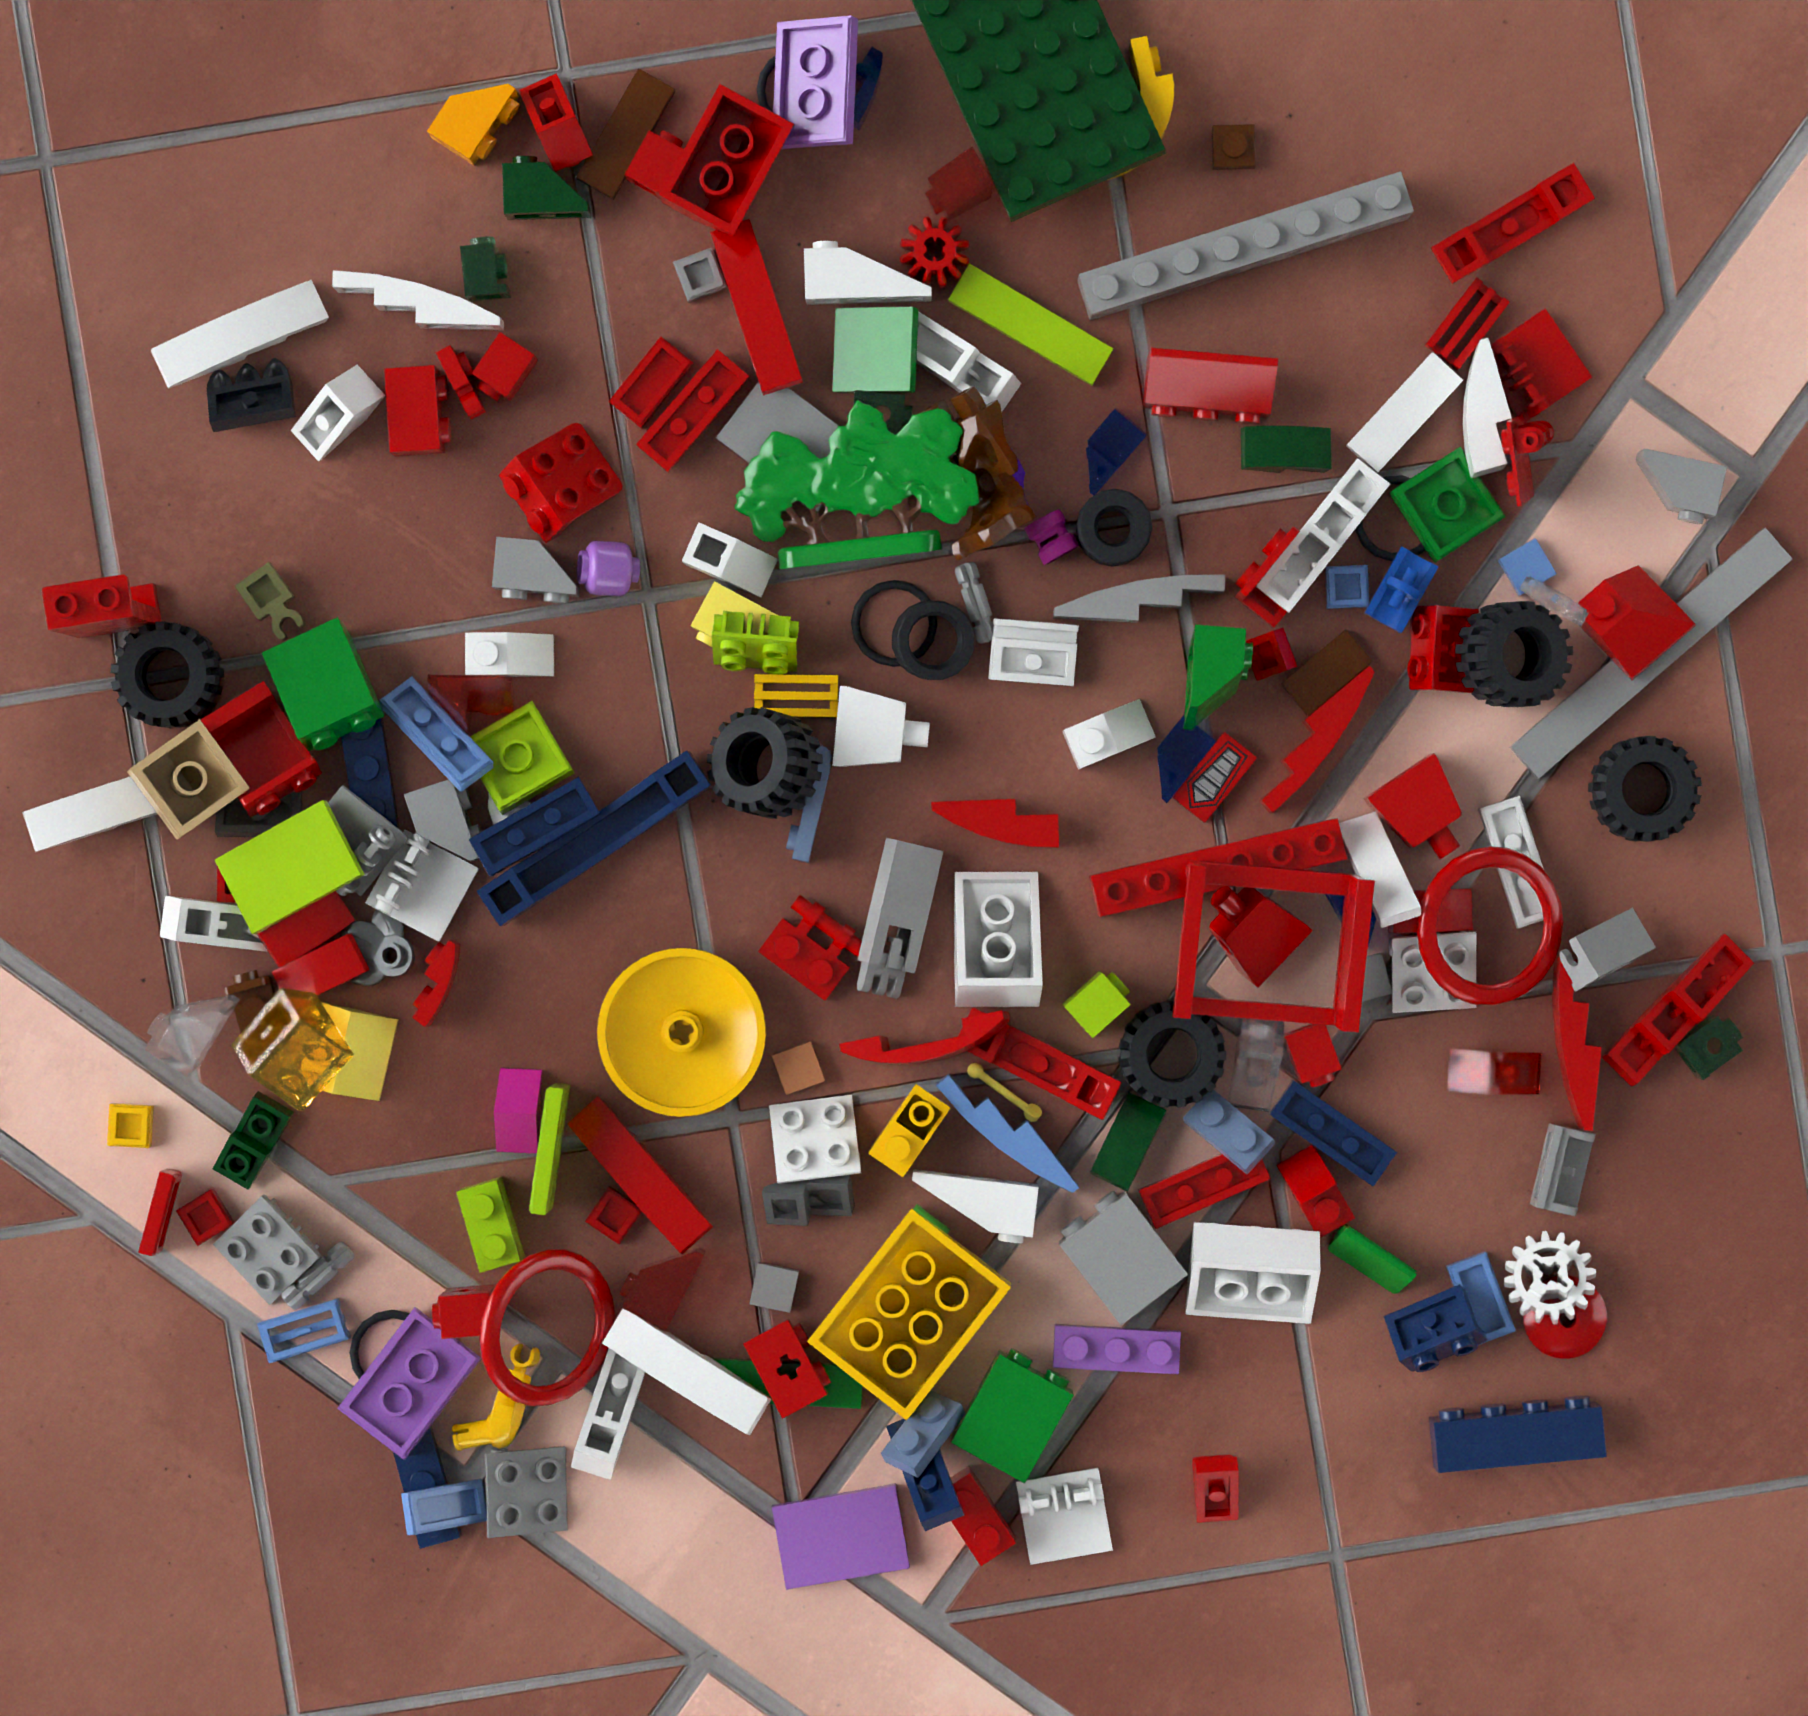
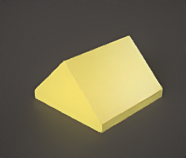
M317 1000L298 1082L331 1094L380 1101L399 1019Z

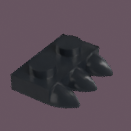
M273 358L266 366L263 379H260L259 373L248 363H245L238 371L235 384H232L228 374L221 369L214 371L207 383L209 423L213 432L296 417L291 378L285 365L276 358Z

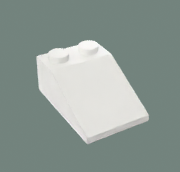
M1038 872L954 873L955 1007H1039L1043 982Z

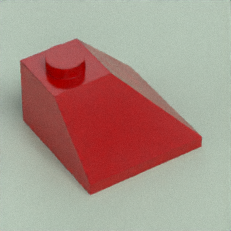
M1639 565L1603 580L1573 606L1575 622L1631 681L1696 626L1692 619Z

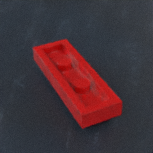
M717 349L641 437L636 446L669 473L750 379L749 375Z
M1220 1153L1140 1188L1138 1191L1155 1229H1158L1271 1178L1263 1159L1246 1174Z

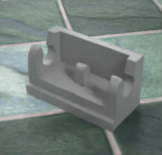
M1632 907L1569 940L1573 952L1578 957V963L1574 961L1568 949L1560 951L1559 954L1560 960L1573 982L1571 985L1576 992L1634 962L1656 947Z
M1549 1123L1530 1200L1532 1206L1571 1216L1577 1214V1206L1596 1134Z

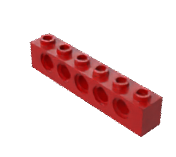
M1338 818L1089 875L1098 916L1102 917L1185 897L1187 870L1190 860L1303 870L1346 860L1347 855ZM1205 884L1204 893L1218 890L1224 887V885Z

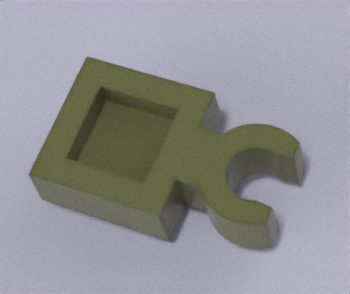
M266 563L235 585V588L259 621L264 620L269 615L271 616L273 633L279 639L285 641L288 638L282 629V623L287 618H293L300 628L306 626L303 616L295 610L288 609L286 603L295 598V596L272 563Z

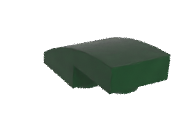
M1309 426L1241 428V469L1280 473L1286 469L1325 473L1332 469L1331 428Z
M258 1091L252 1097L237 1128L229 1136L212 1169L249 1190L283 1134L294 1111Z
M1129 1092L1098 1153L1090 1174L1128 1192L1146 1157L1147 1150L1165 1118L1167 1110Z

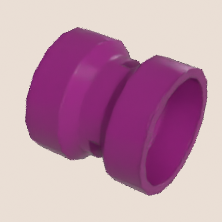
M1061 509L1041 517L1024 528L1028 538L1037 543L1039 547L1038 556L1043 565L1061 558L1080 546L1075 534L1069 533L1065 527L1066 518ZM1057 535L1059 536L1058 538L1054 539L1053 541H1051V542H1049V543L1047 542L1049 539H1051V538H1053V537H1055V536H1057Z

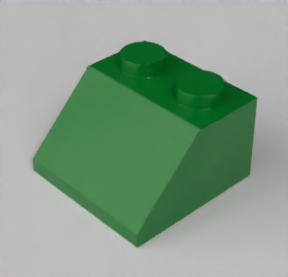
M1195 624L1188 650L1183 729H1194L1236 694L1240 680H1247L1248 668H1251L1253 643L1245 642L1246 628Z

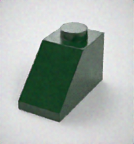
M516 156L512 158L513 163H502L503 210L507 220L591 218V208L588 203L545 162H538V157Z

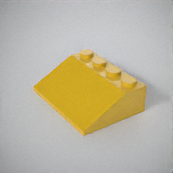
M911 1208L807 1342L901 1417L908 1420L1010 1290L1011 1282Z

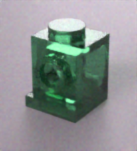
M495 237L470 239V245L460 246L464 292L468 301L511 298L510 288L507 284H501V279L508 278L505 253L498 254Z
M855 390L854 404L858 400L875 409L879 407L889 409L891 415L885 422L888 431L894 435L903 426L908 424L912 416L913 405H905V395L863 392V390Z
M1712 1015L1690 1030L1674 1048L1695 1078L1705 1080L1712 1072L1743 1051L1737 1043L1743 1036L1729 1018L1722 1021L1719 1016ZM1716 1037L1720 1041L1721 1046L1718 1052L1712 1054L1707 1049V1043L1711 1038Z

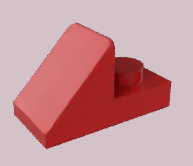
M1312 1144L1276 1165L1313 1231L1320 1232V1238L1355 1219L1339 1191L1335 1179Z
M1232 1455L1194 1457L1192 1468L1197 1523L1238 1520L1239 1469L1237 1457Z

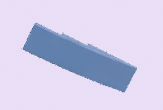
M947 1074L936 1083V1087L958 1112L998 1149L1033 1173L1071 1193L1079 1188L1075 1180L1027 1119L1013 1129L988 1096L974 1106L950 1074Z

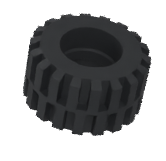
M1532 601L1502 602L1480 608L1481 613L1472 614L1467 619L1471 626L1462 627L1458 635L1463 638V643L1456 644L1455 654H1461V662H1457L1456 667L1458 672L1465 673L1466 676L1461 681L1465 688H1474L1471 695L1476 699L1486 700V704L1491 706L1540 705L1541 701L1550 700L1554 697L1553 689H1562L1566 683L1562 675L1563 673H1570L1572 664L1567 663V656L1573 655V646H1567L1566 639L1571 637L1568 629H1560L1559 625L1563 620L1557 614L1549 615L1550 608L1545 605H1535V602ZM1512 632H1515L1520 637L1525 648L1524 666L1516 677H1513L1506 669L1502 655L1504 643Z
M165 621L155 622L154 625L145 624L138 627L139 631L137 633H129L124 638L126 644L123 648H117L114 654L118 656L117 663H111L110 673L115 674V681L111 682L112 689L118 692L120 697L117 700L121 707L129 710V715L148 725L163 728H181L189 726L188 723L197 722L199 719L204 718L203 714L207 710L212 711L217 704L214 702L216 695H221L223 686L219 685L220 678H224V669L219 666L218 661L222 660L219 652L212 648L211 645L213 643L207 637L199 634V631L191 627ZM166 650L176 651L183 655L188 663L190 672L185 690L172 700H162L155 697L149 690L146 681L149 663L157 654Z
M754 707L745 708L744 713L736 712L730 716L731 723L723 722L718 729L721 732L719 737L713 736L710 745L714 746L713 753L707 754V763L712 764V769L707 771L709 781L716 782L712 788L716 796L723 797L722 802L728 807L735 808V810L771 819H777V816L787 817L792 815V808L797 810L803 808L806 805L804 798L806 796L812 798L816 791L813 788L815 780L820 781L822 772H818L817 769L818 764H823V754L816 753L820 743L818 738L811 736L813 730L807 724L801 723V720L796 717L761 707L760 709ZM768 745H771L773 753L772 765L766 777L759 782L757 763L763 750Z
M1642 736L1620 741L1612 745L1613 747L1610 750L1604 751L1599 757L1601 759L1598 765H1594L1591 774L1594 775L1592 783H1588V792H1592L1593 798L1589 802L1592 810L1596 809L1599 815L1597 819L1601 825H1606L1610 828L1609 832L1616 836H1622L1625 840L1643 842L1663 840L1669 838V835L1684 829L1683 825L1685 822L1691 821L1696 814L1693 809L1695 805L1700 804L1702 796L1697 795L1698 786H1702L1701 777H1696L1694 771L1698 767L1694 760L1689 761L1685 756L1688 753L1682 747L1674 746L1672 744L1673 741L1666 738L1659 739L1656 736ZM1639 764L1654 766L1661 772L1666 781L1667 793L1664 803L1657 811L1650 814H1639L1633 811L1625 802L1622 793L1625 775L1632 767Z
M1174 1001L1157 1002L1144 1010H1140L1135 1014L1132 1021L1126 1025L1119 1044L1120 1066L1127 1082L1145 1100L1163 1107H1185L1186 1104L1197 1103L1202 1100L1205 1094L1211 1093L1216 1087V1082L1219 1077H1222L1225 1070L1223 1069L1224 1060H1226L1225 1041L1217 1024L1208 1015L1191 1014V1019L1174 1018ZM1163 1030H1182L1195 1042L1197 1048L1195 1065L1189 1073L1180 1078H1164L1155 1073L1148 1062V1046L1153 1037Z

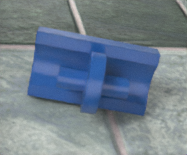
M1401 546L1364 614L1401 634L1439 566Z

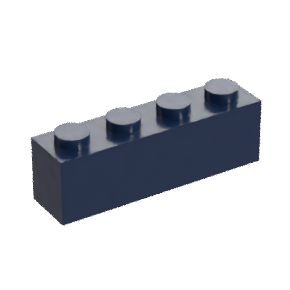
M1571 1396L1564 1398L1565 1404L1548 1406V1400H1529L1522 1402L1523 1408L1506 1410V1404L1480 1406L1481 1412L1464 1414V1408L1440 1409L1439 1416L1429 1417L1433 1467L1438 1473L1607 1457L1602 1406L1595 1401L1590 1402L1589 1396Z

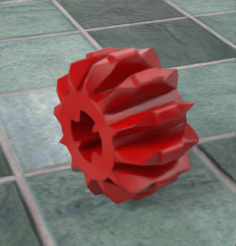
M927 216L923 218L925 231L921 232L913 224L908 227L910 235L916 241L901 239L900 247L911 252L902 255L900 263L901 265L916 263L910 268L908 277L914 279L923 272L922 283L930 286L931 277L937 276L939 287L944 288L946 287L945 273L948 272L955 280L961 278V273L954 264L968 266L969 257L957 252L968 249L970 243L969 240L965 239L954 241L962 232V228L959 225L946 232V217L940 218L938 228H932V221ZM933 243L934 248H936L937 243L943 246V259L940 261H936V257H933V261L926 259V246Z

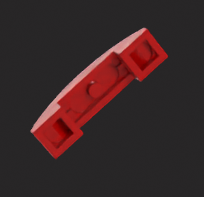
M1573 162L1541 181L1524 194L1432 246L1431 250L1451 283L1454 284L1555 225L1593 201L1595 197Z
M972 1007L968 1017L985 1013ZM1006 1024L990 1039L968 1050V1052L995 1064L1101 1120L1105 1119L1122 1085V1082L1009 1024ZM963 1027L958 1036L964 1035Z
M999 1010L961 1018L964 1031L962 1036L890 1050L888 1037L879 1035L840 1043V1052L855 1058L884 1064L911 1065L935 1062L964 1053L990 1039L1011 1020L1010 1014L1007 1011Z

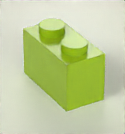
M1098 971L1064 1001L1062 1005L1086 1032L1094 1038L1131 1005L1125 998L1130 993V990L1113 972L1106 977L1101 971Z
M502 1176L461 1188L456 1192L479 1272L482 1273L521 1261L525 1254Z

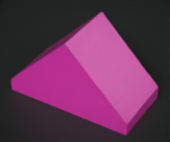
M500 1068L494 1108L497 1152L537 1153L540 1136L543 1070Z

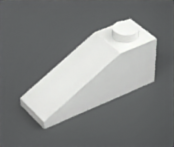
M817 241L813 242V248H804L805 300L807 305L932 301L930 286L846 247L838 248V242Z
M165 895L160 937L180 942L268 952L257 934L251 933L237 904Z
M913 1169L912 1181L989 1232L999 1233V1241L1023 1243L1024 1236L1033 1237L1038 1184Z
M610 1348L608 1349L571 1464V1468L609 1480L612 1478L645 1375V1371Z

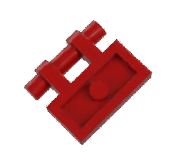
M799 895L790 908L803 917L801 922L795 927L782 918L758 952L826 1001L850 968L838 959L837 956L845 948L858 957L862 940L854 934L856 930L847 923L845 926H842L824 912L826 908L815 901L813 904L802 895ZM813 926H816L833 939L827 950L807 936Z

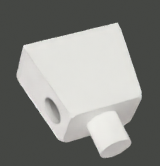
M840 686L832 766L847 767L901 762L903 745L927 748L930 723L905 720V702L847 686Z

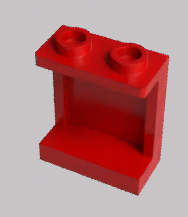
M264 681L201 719V722L250 787V789L237 797L250 818L257 813L265 815L271 812L280 804V799L293 791L299 793L308 789L316 782V777L322 774L314 757L297 739L292 725Z

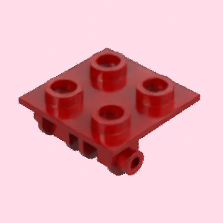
M1546 308L1491 344L1506 400L1516 416L1524 413L1525 422H1528L1592 378V375Z
M1524 413L1518 414L1507 421V429H1502L1501 432L1503 452L1505 455H1511L1512 471L1507 472L1508 492L1510 497L1516 496L1517 507L1522 506L1534 497L1529 453L1540 450L1550 443L1554 437V428L1548 421L1525 422Z

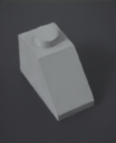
M1643 449L1637 453V464L1667 511L1679 513L1678 520L1693 524H1703L1704 519H1711L1717 515L1727 466L1649 449Z

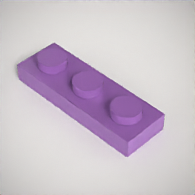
M1055 1324L1053 1368L1179 1374L1181 1332L1179 1330Z

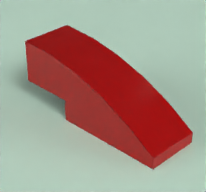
M1016 799L931 802V810L934 813L977 835L1021 846L1059 848L1058 814L1016 815Z

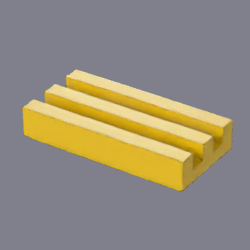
M754 674V708H763V700L830 701V709H766L793 717L837 718L839 676ZM763 683L830 684V692L763 691Z

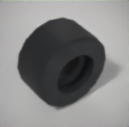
M1120 489L1104 490L1089 498L1080 510L1076 524L1077 540L1085 555L1098 564L1111 567L1126 565L1139 557L1148 545L1152 532L1151 515L1144 502L1133 493ZM1108 512L1122 513L1130 523L1129 536L1121 543H1107L1098 534V522Z

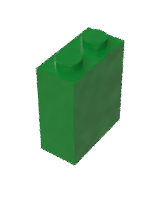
M338 617L262 652L297 739L308 751L329 748L337 742V738L352 731H365L376 723L375 720L385 716L349 630Z
M1011 1348L1007 1354L999 1349L966 1408V1414L951 1435V1443L1025 1484L1074 1394L1073 1390L1067 1387L1070 1381L1051 1369H1047L1046 1373L1043 1374L1030 1367L1033 1360L1023 1353Z

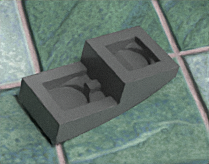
M851 1175L781 1184L774 1183L765 1186L762 1191L767 1224L808 1226L811 1215L852 1216L855 1207Z

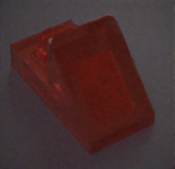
M428 674L429 695L469 737L472 712L498 715L514 711L515 696L512 677Z

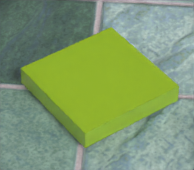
M533 701L470 736L493 761V769L480 779L502 815L574 774L572 767Z

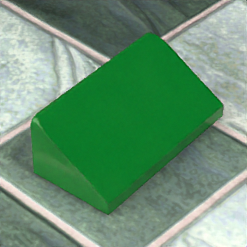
M1348 1224L1342 1225L1327 1248L1329 1252L1394 1294L1399 1293L1417 1275L1415 1273L1416 1270Z

